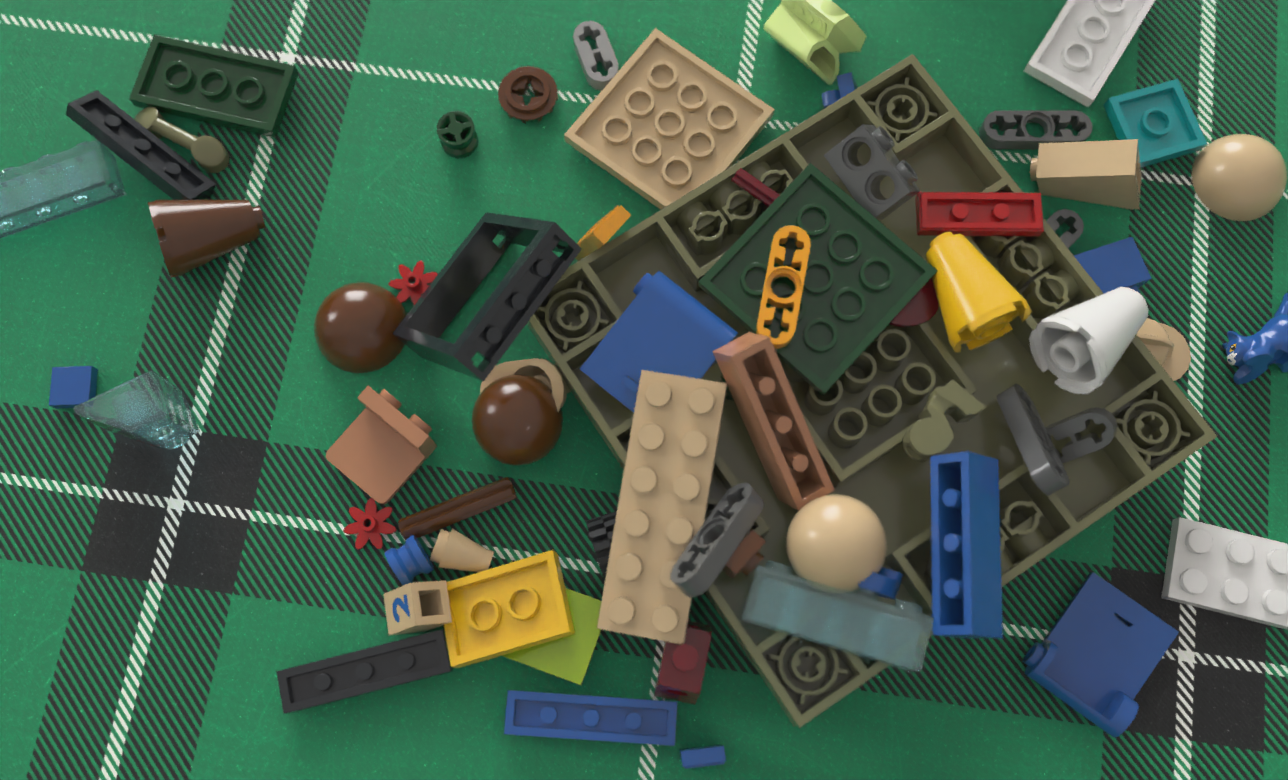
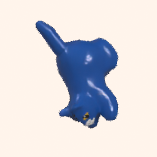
M1288 293L1284 294L1274 317L1254 335L1246 337L1234 331L1227 332L1229 342L1223 343L1222 347L1226 351L1228 363L1239 367L1233 376L1236 384H1244L1256 379L1268 369L1270 364H1276L1282 372H1288Z

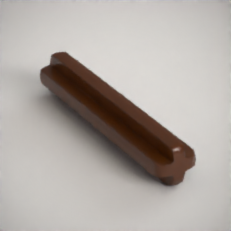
M504 477L401 518L398 521L401 535L405 540L412 535L419 538L514 500L516 498V491L509 477Z

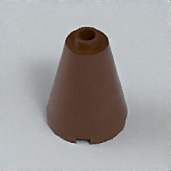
M156 200L148 202L153 225L158 235L159 245L171 278L188 273L260 238L259 230L266 228L260 206L252 207L250 200Z

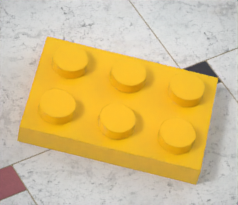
M554 550L446 582L452 622L445 624L444 629L451 667L458 669L575 634L559 556Z

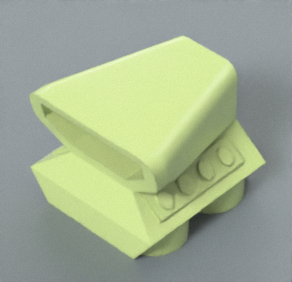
M781 0V4L764 24V31L828 85H831L838 75L839 53L860 52L867 37L855 21L832 0Z

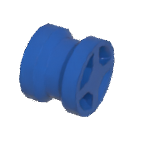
M415 535L408 537L405 545L400 548H390L384 552L390 567L403 586L413 583L414 577L420 573L428 574L434 570L429 556Z

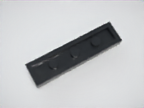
M98 90L68 103L66 115L173 200H204L213 194L216 183Z
M441 629L276 672L283 713L290 714L453 672V667L450 664L445 630Z

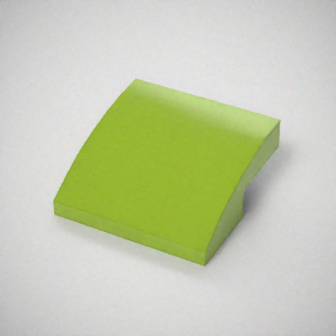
M565 588L575 634L502 656L581 685L601 629H597L601 601Z

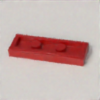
M919 192L915 197L917 236H939L946 232H952L953 235L963 234L964 236H1040L1044 232L1041 193Z

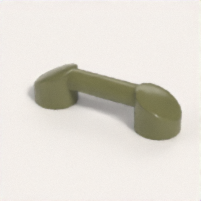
M155 107L144 108L134 118V120L157 138L165 137L191 150L195 160L206 172L218 173L227 167L230 160L229 153L216 138L211 136L196 137L167 122Z

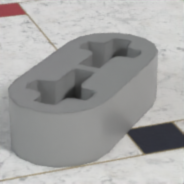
M585 21L574 30L575 51L589 85L594 89L602 91L619 71L618 61L603 26L594 21ZM591 36L593 40H596L595 50H591L588 41H585L584 37ZM601 61L604 70L608 71V75L602 76L600 72H597L596 62Z

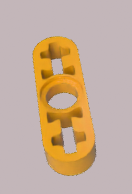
M793 225L782 227L773 237L756 325V334L770 337L771 332L768 328H764V324L770 325L772 323L775 307H792V312L784 309L781 318V327L787 328L788 332H781L778 338L770 337L774 349L785 347L794 336L811 241L807 232ZM788 238L796 239V246L802 248V250H795L791 267L783 266L786 250L784 247L779 246V244H786ZM774 263H777L780 266L774 267ZM799 267L800 271H797L794 268ZM778 277L791 279L795 284V293L788 298L777 297L771 290L772 281ZM769 303L774 307L767 308L766 304Z

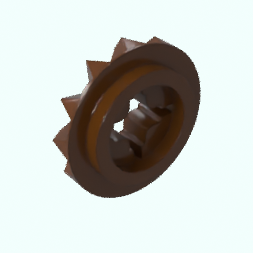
M524 66L512 70L503 78L499 86L498 97L501 108L507 112L510 119L514 117L520 119L525 124L528 120L536 119L541 121L542 117L548 112L552 113L553 107L558 100L556 83L549 73L537 67ZM529 84H531L534 96L537 97H532L530 103L525 105L523 97L520 95H525L529 89Z

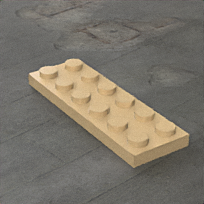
M641 370L597 629L677 644L685 643L692 597H687L671 581L670 574L675 563L705 522L727 383Z

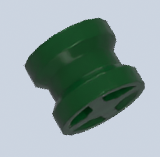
M450 111L439 119L437 134L446 154L458 159L465 158L476 150L478 136L470 116L464 112Z

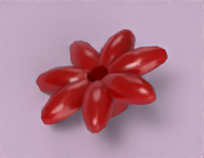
M421 260L416 263L412 272L408 267L400 264L398 270L403 279L391 280L389 286L401 290L397 296L401 304L411 296L412 303L415 305L429 287L428 284L433 282L438 273L429 272L424 274V263Z
M369 498L365 506V513L356 507L349 508V513L357 522L347 525L343 532L346 534H358L355 542V547L358 550L366 545L369 538L376 549H382L383 539L380 533L393 534L396 532V528L393 525L384 522L389 518L393 509L392 507H385L377 512L375 500ZM371 521V525L367 527V523Z

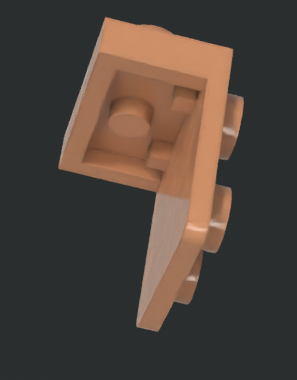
M367 386L357 397L366 408L328 449L326 458L376 502L387 504L436 449L437 445L428 435L432 428L415 414L408 419L398 411L402 404L385 389L378 394L371 387Z

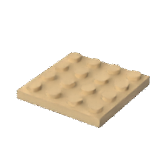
M655 28L564 134L566 143L662 210L733 166L771 120L775 109Z

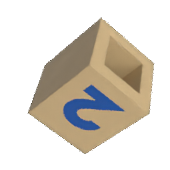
M446 580L408 583L383 594L389 636L426 632L452 622Z

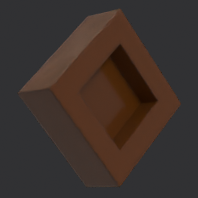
M752 530L738 545L722 570L732 579L739 571L748 576L764 558L758 550L766 541Z

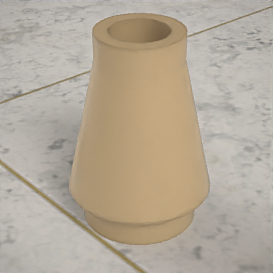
M453 528L451 532L441 529L430 561L439 563L438 568L479 573L488 570L494 551L484 548Z

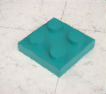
M1178 79L1110 97L1103 105L1118 140L1138 139L1141 167L1198 152L1207 145V141Z

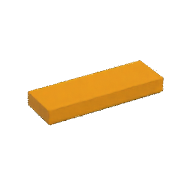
M617 205L594 224L577 242L582 250L576 256V259L579 261L605 245L631 214L622 205Z

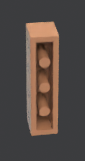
M748 332L712 351L777 499L799 511L810 501L833 492L835 489L770 337Z

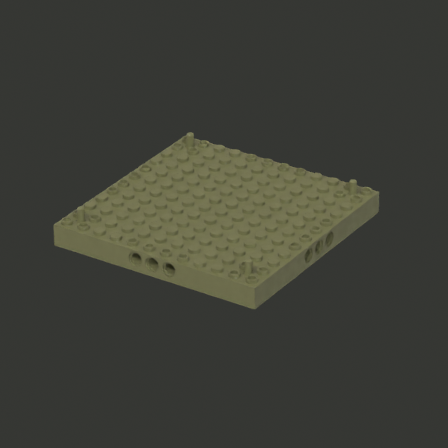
M913 54L568 267L528 321L527 326L551 362L557 367L565 383L623 470L625 468L634 413L582 372L580 368L637 296L633 293V290L646 273H650L653 276L658 271H661L739 333L736 339L750 332L698 286V281L768 208V206L731 181L738 169L742 168L780 195L811 163L852 197L824 155L862 124L875 125L876 128L881 126L887 131L895 144L891 149L900 162L902 160L907 161L916 172L918 180L915 181V184L920 189V192L1023 193ZM863 143L857 151L858 161L862 165L867 164L871 158V149L866 143ZM886 176L880 183V192L888 199L894 193L895 185L893 180ZM915 195L891 214L880 220V222L927 261L926 252L931 248L929 244L937 236H917ZM1044 218V232L1040 236H965L1019 292L1032 310L1025 321L1022 322L1018 315L1009 322L1013 330L1000 338L973 350H969L966 344H962L961 352H955L949 343L939 307L936 314L923 324L912 327L889 324L824 396L778 357L835 489L827 495H844L861 501L877 515L883 526L887 548L882 568L903 574L895 600L867 594L861 590L842 595L827 594L811 588L798 577L789 562L786 549L788 529L798 510L777 499L735 402L727 400L725 397L705 521L730 488L740 483H748L763 499L764 507L745 537L754 530L766 542L758 550L764 558L748 576L739 571L732 579L721 570L705 593L795 727H802L933 635L930 460L925 462L916 461L907 455L903 447V437L912 425L920 420L919 414L926 405L927 397L935 388L944 386L953 379L986 406L973 419L963 423H956L952 417L945 414L954 434V439L939 455L970 451L998 460L1001 586L1007 584L1217 437L1137 335H1135L1104 383L1088 394H1074L1061 389L1054 383L1058 378L1049 369L1043 373L1037 366L1031 353L1029 342L1030 334L1036 329L1037 324L1046 317L1104 294ZM718 363L710 367L702 377L703 380L721 382V370ZM1014 384L1020 385L1030 396L1045 428L1055 422L1096 407L1111 412L1117 421V433L1109 445L1063 463L1070 484L1050 496L1043 493L1031 477L997 400L998 394ZM1090 419V424L1080 434L1085 436L1090 433H1096L1099 438H1102L1101 434L1106 426L1104 423L1096 424L1093 419ZM1051 435V441L1059 453H1062L1061 449L1066 443L1072 441L1070 436L1056 440Z

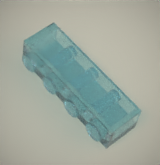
M95 140L79 143L74 148L57 154L41 156L38 160L19 167L3 169L0 172V238L126 195L115 156L100 141Z
M766 561L765 567L760 565L755 567L741 614V621L909 672L921 671L934 617L921 614L922 606L903 600H896L893 606L877 601L879 594L864 588H859L850 593L791 575V567L777 562Z

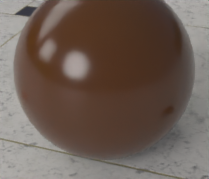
M509 375L490 383L481 392L473 408L472 428L478 444L490 457L508 465H527L542 459L555 447L563 428L562 408L557 412L552 390L545 383L526 375Z

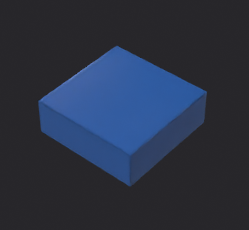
M93 366L52 367L49 406L55 409L95 407L98 369Z
M721 744L679 749L681 765L685 769L721 765L726 762L725 749Z

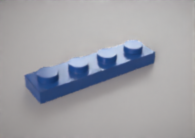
M508 690L504 734L675 746L677 702Z

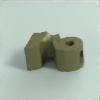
M953 379L948 384L935 388L927 397L926 405L919 414L920 420L913 424L903 437L905 452L916 461H929L930 456L941 454L954 439V434L945 414L952 417L956 423H963L973 419L986 406Z

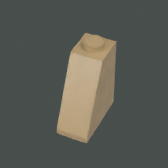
M1138 139L1039 143L1038 158L1031 159L1030 177L1031 181H1037L1041 195L1126 209H1139L1142 174Z

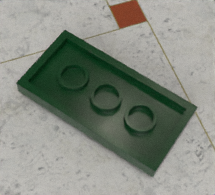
M154 34L129 100L136 107H155L162 113L276 138L299 72L295 65Z

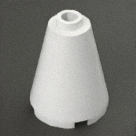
M1120 287L1044 318L1037 324L1036 329L1031 332L1029 337L1030 350L1037 366L1043 373L1049 369L1058 378L1054 383L1061 389L1074 394H1088L1104 383L1148 317L1146 301L1140 293L1133 289Z

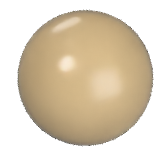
M826 495L816 498L797 512L788 529L786 549L793 570L805 584L823 593L842 595L860 590L861 587H858L859 582L865 580L872 572L879 573L886 556V535L879 518L867 505L852 497Z

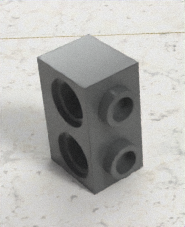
M862 124L824 156L854 200L880 221L920 192V189L915 184L918 176L907 161L902 160L900 162L891 149L895 144L884 128ZM863 143L868 144L871 149V158L865 165H862L857 158V151ZM886 176H889L895 185L894 193L888 199L880 192V183Z

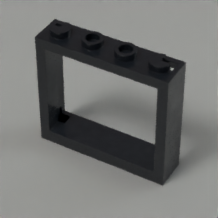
M486 212L396 328L393 335L420 357L484 382L582 248L556 222ZM497 235H502L504 239L497 246L493 240ZM510 244L527 246L456 342L451 343L440 339L439 337ZM553 251L561 252L562 254L558 257ZM476 353H479L484 358L478 367H475L473 365L474 362L471 360Z

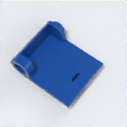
M658 271L653 276L650 273H646L640 279L633 290V293L637 296L580 368L582 372L633 413L641 370L702 379L710 367L717 363L712 351L735 340L739 334L661 271Z
M1090 572L1041 644L1036 642L1026 653L1023 659V663L1027 665L1025 675L1110 736L1118 737L1129 727L1137 714L1139 705L1133 699L1179 631L1094 572Z

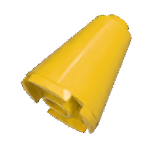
M946 232L930 242L931 248L926 252V259L930 265L938 270L933 275L932 281L949 343L955 352H961L962 344H966L969 350L986 345L1013 330L1009 322L1018 315L1022 322L1029 317L1032 310L1028 302L963 234L953 235L952 232Z

